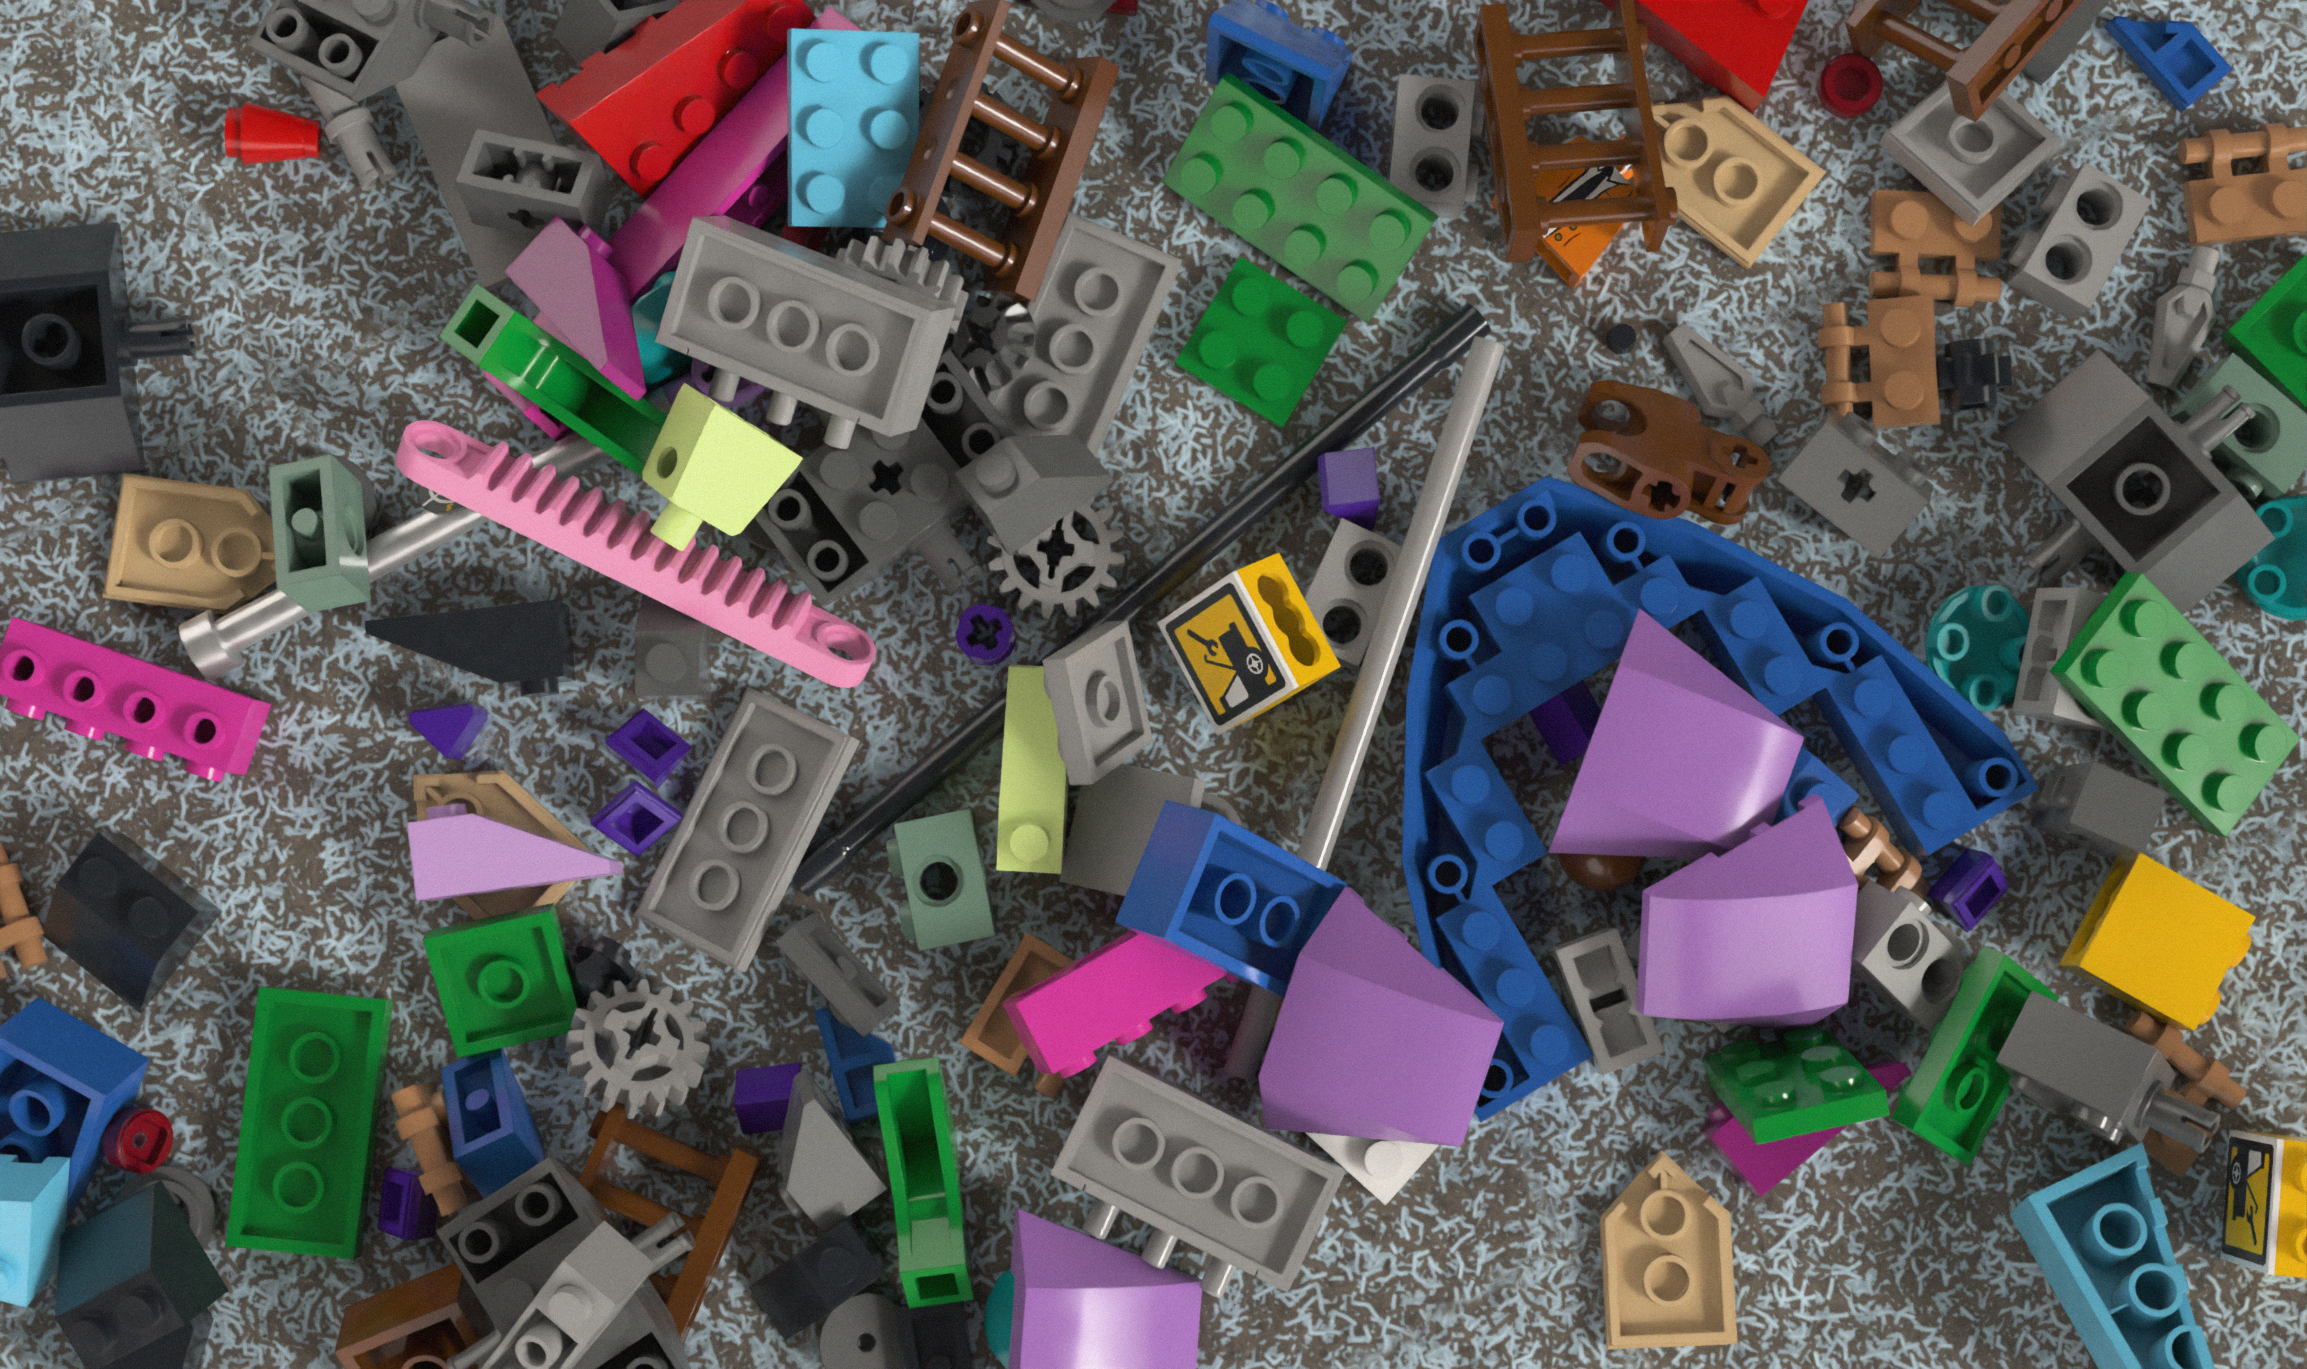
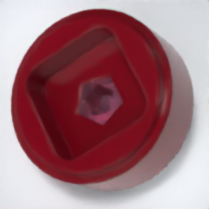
M138 1106L128 1107L117 1113L106 1128L103 1139L105 1156L109 1163L119 1170L136 1174L152 1172L164 1163L171 1151L173 1129L168 1118L160 1111Z

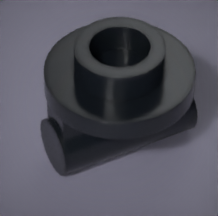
M600 936L597 941L582 939L576 947V954L582 961L577 965L575 973L580 999L586 1007L590 994L596 990L606 997L605 990L611 979L615 981L620 980L623 985H628L636 975L634 967L629 962L632 958L630 952L611 938Z

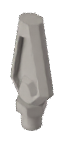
M2196 246L2188 268H2182L2180 271L2177 286L2157 299L2146 384L2169 392L2174 391L2218 319L2210 295H2212L2217 282L2213 273L2220 256L2219 251L2205 246Z
M1684 323L1676 327L1662 340L1704 415L1729 420L1728 422L1738 433L1743 430L1760 448L1779 433L1763 415V412L1766 410L1756 398L1754 399L1752 373Z

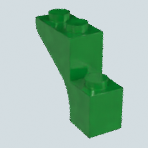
M476 283L439 338L642 477L646 462L668 415L642 397L638 401L634 400L601 374L582 355Z
M939 1057L925 1059L907 1058L896 1063L874 1065V1089L895 1210L899 1274L909 1308L974 1300L971 1243L961 1199L956 1127Z

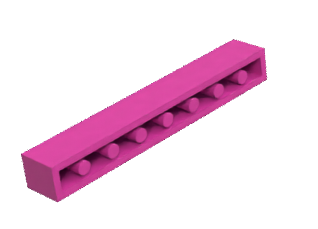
M830 6L808 28L863 31ZM787 52L607 241L615 250L607 260L626 278L631 307L640 297L653 289L655 282L661 275L677 270L692 217L725 215L759 229L788 198ZM542 311L533 320L535 324L584 357ZM485 371L482 374L522 413L555 441L560 440L571 429L489 372Z

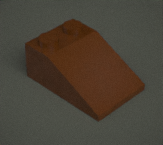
M452 1263L346 1306L334 1352L345 1369H448L446 1362L448 1358L459 1354L494 1331L495 1326L456 1263ZM474 1363L466 1369H478L479 1365Z

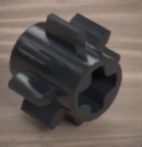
M1966 339L1949 342L1944 345L1945 358L1936 359L1939 394L1945 393V396H1947V407L1949 410L1967 411L1994 407L1997 405L1996 392H2003L2005 387L2013 386L2011 356H1998V353L1994 352L1993 340Z

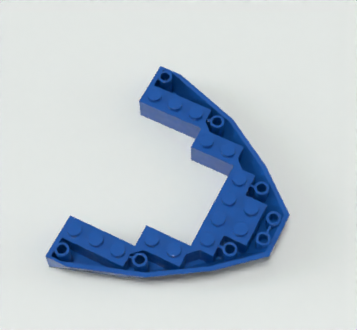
M1545 476L1441 537L1431 562L1406 693L1402 866L1422 955L1436 968H1444L1504 1021L1472 1117L1482 1123L1593 1056L1492 887L1495 883L1548 852L1480 740L1619 659L1639 608L1667 630L1690 617L1725 676L1776 716L1812 696L1905 850L1913 857L1932 854L2039 790V787L2007 735L1848 599L1694 522L1678 517L1664 520L1650 518L1619 507L1586 488Z

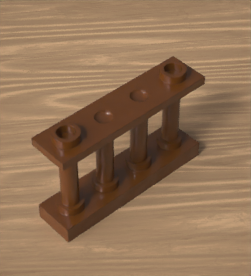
M1005 0L968 2L966 8L958 15L952 27V47L901 185L892 194L885 210L887 223L880 240L893 245L897 238L902 239L905 245H923L927 234L987 264L989 273L982 289L983 291L995 297L1001 292L1016 301L1035 302L1120 67L1102 56L1067 59L1065 65L1062 66L1001 31L1011 6L1010 3ZM992 56L1051 88L1053 98L1043 124L1034 121L980 91ZM970 115L1030 147L1032 156L1021 183L958 150ZM948 174L1009 206L1010 216L999 242L936 210Z
M1618 0L1609 28L1520 34L1519 28L1510 29L1506 3L1481 5L1473 37V46L1484 108L1506 263L1532 261L1539 236L1547 235L1549 228L1641 222L1646 252L1659 251L1668 227L1676 224L1678 204L1674 187L1665 186L1643 60L1648 50V31L1644 19L1636 20L1633 0ZM1613 54L1617 83L1529 89L1527 83H1518L1516 67L1521 66L1522 60ZM1622 109L1627 139L1538 145L1536 139L1527 140L1525 122H1529L1531 115ZM1631 165L1637 195L1547 202L1545 196H1536L1534 178H1538L1540 171Z
M1859 0L1853 7L1849 18L1845 21V25L1854 53L1871 59L1887 41L1947 72L1945 75L1955 112L1976 122L2083 0H2007L2004 3L1998 0H1938L1988 25L1971 46L1965 47L1962 50L1904 21L1922 0Z
M616 1102L608 1112L600 1110V1106L588 1134L596 1142L578 1182L604 1208L650 1228L664 1219L671 1211H675L685 1222V1225L668 1235L675 1239L690 1230L696 1243L694 1249L687 1251L689 1254L680 1275L677 1276L669 1273L667 1278L653 1273L648 1276L670 1311L682 1345H684L767 1153L742 1144L734 1149L732 1156L723 1152L718 1158L627 1118L625 1104ZM618 1143L707 1181V1189L716 1193L706 1216L696 1212L692 1218L603 1179Z

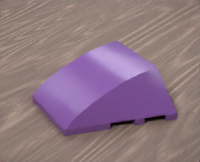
M1639 608L1548 853L1700 859L1712 852L1720 857L1748 841L1750 829L1763 822L1772 826L1804 737Z
M1815 793L1797 803L1799 812L1773 827L1763 822L1749 830L1748 841L1718 857L1710 852L1643 890L1637 1011L1645 1016L1791 1030L1813 1026L1848 1003L1858 883L1822 797Z
M1346 887L1298 955L1259 1074L1265 1129L1461 1146L1471 1122L1504 1021L1444 968H1436L1407 942L1408 937L1396 927H1389L1363 904L1365 900L1351 887Z
M1015 1207L1010 1270L1015 1276L1008 1369H1196L1202 1289L1199 1285L1202 1279L1168 1265H1165L1163 1269L1156 1268L1143 1261L1141 1255L1120 1249L1092 1238L1085 1233L1072 1228H1066Z

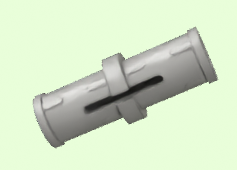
M301 76L300 80L303 86L307 88L327 124L324 128L325 135L331 144L339 145L359 180L358 183L363 191L374 189L376 184L373 180L379 178L383 184L397 176V168L391 163L372 129L373 121L375 120L369 109L365 107L360 108L358 102Z

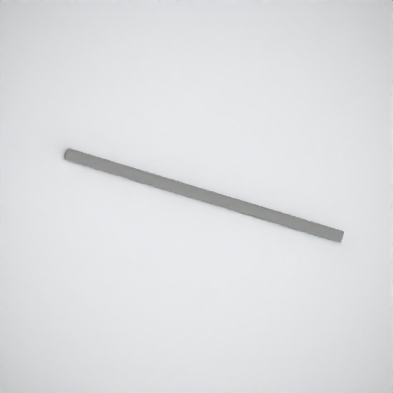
M1474 336L1297 853V857L1323 871H1326L1505 349L1504 345L1486 338ZM1252 985L1224 1067L1225 1072L1245 1080H1254L1282 999L1281 997Z

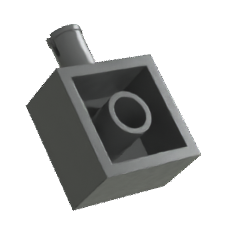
M2033 990L1996 1059V1062L2011 1076L2008 1085L2021 1092L2020 1097L2054 1115H2057L2061 1106L2070 1109V1115L2082 1122L2080 1125L2082 1128L2118 1145L2122 1135L2137 1143H2142L2149 1127L2194 1148V1151L2203 1153L2209 1146L2211 1139L2206 1137L2207 1134L2186 1123H2192L2215 1134L2220 1122V1114L2214 1111L2210 1112L2168 1092L2176 1073L2159 1049Z

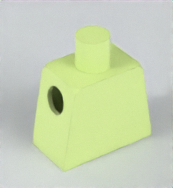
M684 383L676 396L642 472L643 481L669 500L650 531L664 542L684 552L703 520L730 536L740 534L798 467L803 458L768 433Z

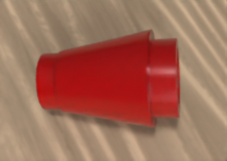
M245 102L243 108L228 107L225 119V150L228 158H241L244 165L307 159V157L320 158L321 146L318 144V141L322 138L321 120H312L307 117Z

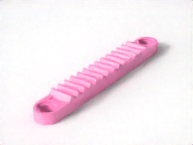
M428 420L412 422L404 430L395 461L403 475L415 483L827 684L851 688L859 685L864 680L876 655V647L873 640L865 631L813 605L811 592L803 590L794 596L789 593L787 580L781 578L777 582L770 584L766 582L765 570L760 567L747 573L743 571L742 559L740 557L734 556L725 562L720 559L717 546L712 544L704 550L697 548L695 535L684 552L664 542L650 531L652 525H650L648 512L642 510L636 515L631 516L627 514L624 500L619 498L609 505L604 502L602 490L597 487L588 493L580 491L579 479L572 475L562 482L557 479L555 466L548 464L541 470L533 467L532 456L526 452L515 459L510 456L508 443L504 441L491 447L448 425ZM418 449H427L436 452L443 456L445 459L434 458L432 456L424 454ZM828 648L843 650L853 660L841 658L832 653Z

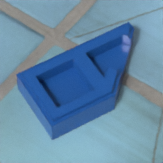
M2115 16L2104 26L2180 113L2233 69L2192 22L2165 20L2163 23L2132 21L2128 17Z
M827 1008L815 1010V1017L845 1119L851 1125L879 1116L874 1089L873 1066L897 1062L893 1045L871 1032L863 1038L855 1029H850L839 1022L832 1011Z

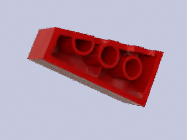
M679 0L680 4L660 18L656 19L650 15L631 28L634 36L606 55L599 50L578 64L581 72L559 87L552 82L534 94V96L589 152L599 154L602 165L642 199L646 200L787 50V30L791 28L807 29L817 17L803 0Z
M1598 0L1611 11L1615 10L1618 0ZM1633 0L1636 20H1645L1648 39L1656 46L1660 45L1689 67L1688 70L1707 85L1710 83L1722 94L1728 95L1753 115L1768 92L1808 0Z

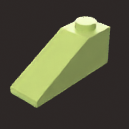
M1009 664L998 813L996 870L1062 873L1066 847L1069 779L1065 762L1061 759L1058 751L1059 734L1052 702L1044 688V666Z

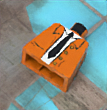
M1622 134L1617 140L1627 139L1626 134ZM1579 135L1568 143L1590 141L1586 137ZM1631 165L1540 171L1538 178H1534L1536 196H1545L1547 202L1637 196L1636 189L1628 181L1633 176ZM1495 194L1491 205L1499 212ZM1625 223L1549 228L1547 235L1539 236L1535 251L1573 290L1582 281Z

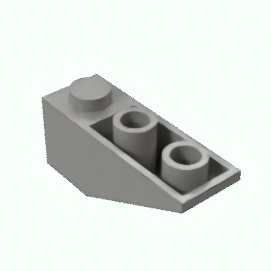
M604 1220L561 1262L481 1369H572L626 1305L656 1264Z

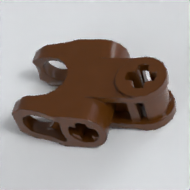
M1603 380L1591 383L1579 408L1577 420L1586 432L1580 434L1576 446L1569 457L1566 470L1580 486L1608 499L1619 507L1650 518L1660 520L1672 519L1687 510L1713 523L1732 525L1742 521L1750 506L1749 496L1754 487L1764 481L1770 469V461L1765 452L1755 443L1740 436L1727 435L1703 426L1698 409L1682 398L1654 388L1635 386L1615 380ZM1602 401H1618L1629 410L1630 417L1624 423L1606 419L1596 412L1595 406ZM1732 452L1740 455L1735 465H1733V460L1730 457ZM1592 453H1604L1620 460L1621 464L1617 469L1603 473L1589 468L1584 459ZM1721 494H1723L1722 498L1725 502L1723 507L1715 505Z

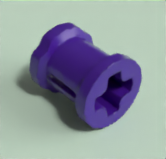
M978 604L969 607L959 618V626L955 637L959 648L971 661L979 665L993 666L1003 662L1011 655L1016 642V632L1010 618L1002 609ZM982 620H985L986 624L990 627L996 626L999 623L1003 627L995 634L999 645L989 651L982 643L976 644L973 647L970 645V641L977 636L973 626Z

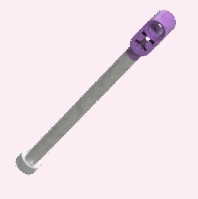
M693 358L690 372L642 396V398L668 415L684 383L724 407L740 405L770 388L740 377L733 401L723 402L714 399L708 394L715 366ZM576 431L531 455L534 468L541 470L548 464L555 466L557 479L562 482L572 475L574 476L610 457L609 454ZM469 508L451 514H434L425 510L366 541L369 583L491 519ZM277 588L221 618L217 613L209 609L180 624L179 634L195 666L207 679L214 680L242 665L243 659L240 651L312 613H308Z

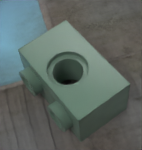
M2232 353L2209 367L2169 414V417L2173 422L2179 421L2183 424L2220 393L2225 385L2231 386L2242 398L2224 412L2221 418L2240 402H2247L2256 413L2255 417L2245 422L2251 431L2252 443L2250 448L2243 446L2237 441L2233 432L2209 453L2212 456L2211 460L2226 472L2224 474L2225 478L2245 499L2255 500L2257 498L2264 502L2285 494L2307 468V414L2237 355Z
M332 454L268 467L277 588L308 613L371 601L362 483Z
M969 808L894 824L896 838L886 840V848L893 877L904 876L909 901L898 904L905 940L916 939L918 951H925L999 935L974 810ZM937 863H947L955 870L958 884L955 892L949 898L939 901L927 894L923 880L926 871L931 866Z

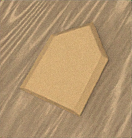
M1728 95L1701 98L1700 101L1665 104L1664 102L1651 103L1665 186H1672L1675 189L1678 204L1677 216L1744 269L1748 270L1824 176L1826 171Z
M123 473L103 598L202 612L211 609L217 614L227 615L245 605L276 582L272 520L251 491Z
M506 771L413 775L417 821L427 820V808L451 804H466L467 814L489 816L592 851ZM576 881L452 899L473 919L478 920L550 903L555 905Z
M1659 1150L1599 1217L1606 1348L1629 1349L1738 1344L1730 1212L1699 1186L1668 1155Z

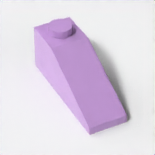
M466 804L430 807L426 809L427 820L407 823L416 901H435L623 874L622 861L489 816L467 814Z

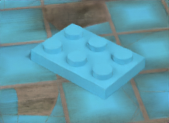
M788 29V226L885 228L887 223L885 219L887 203L892 194L901 185L919 136V33Z

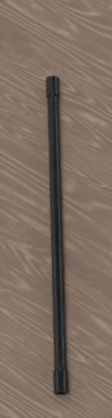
M1467 303L1430 333L1420 347L1034 666H1043L1042 660L1104 622L1128 620V625L1131 627L1319 471V456L1324 453L1345 450L1436 373L1450 367L1466 354L1471 348L1474 336L1485 338L1489 335L1491 328L1482 314L1471 304ZM1007 688L838 828L825 833L808 847L792 878L798 888L807 897L812 895L847 866L857 852L1004 732Z

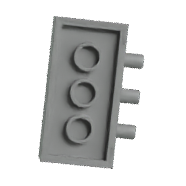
M725 215L692 217L655 342L716 366L708 394L714 399L723 402L733 401L740 377L773 389L766 413V418L773 423L784 426L789 425L798 400L832 413L824 436V442L835 448L847 449L856 423L889 437L917 429L956 306Z
M1109 1052L1050 1175L1096 1197L1082 1228L1086 1233L1103 1240L1107 1237L1119 1210L1154 1226L1155 1228L1141 1254V1259L1156 1268L1163 1269L1178 1239L1212 1255L1213 1258L1199 1287L1214 1297L1222 1298L1236 1268L1253 1276L1255 1275V1277L1288 1293L1345 1175V1171L1341 1165L1119 1055Z

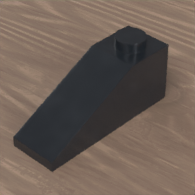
M558 600L365 621V631L368 635L509 687H520L521 697L559 694V683L576 681L569 606Z

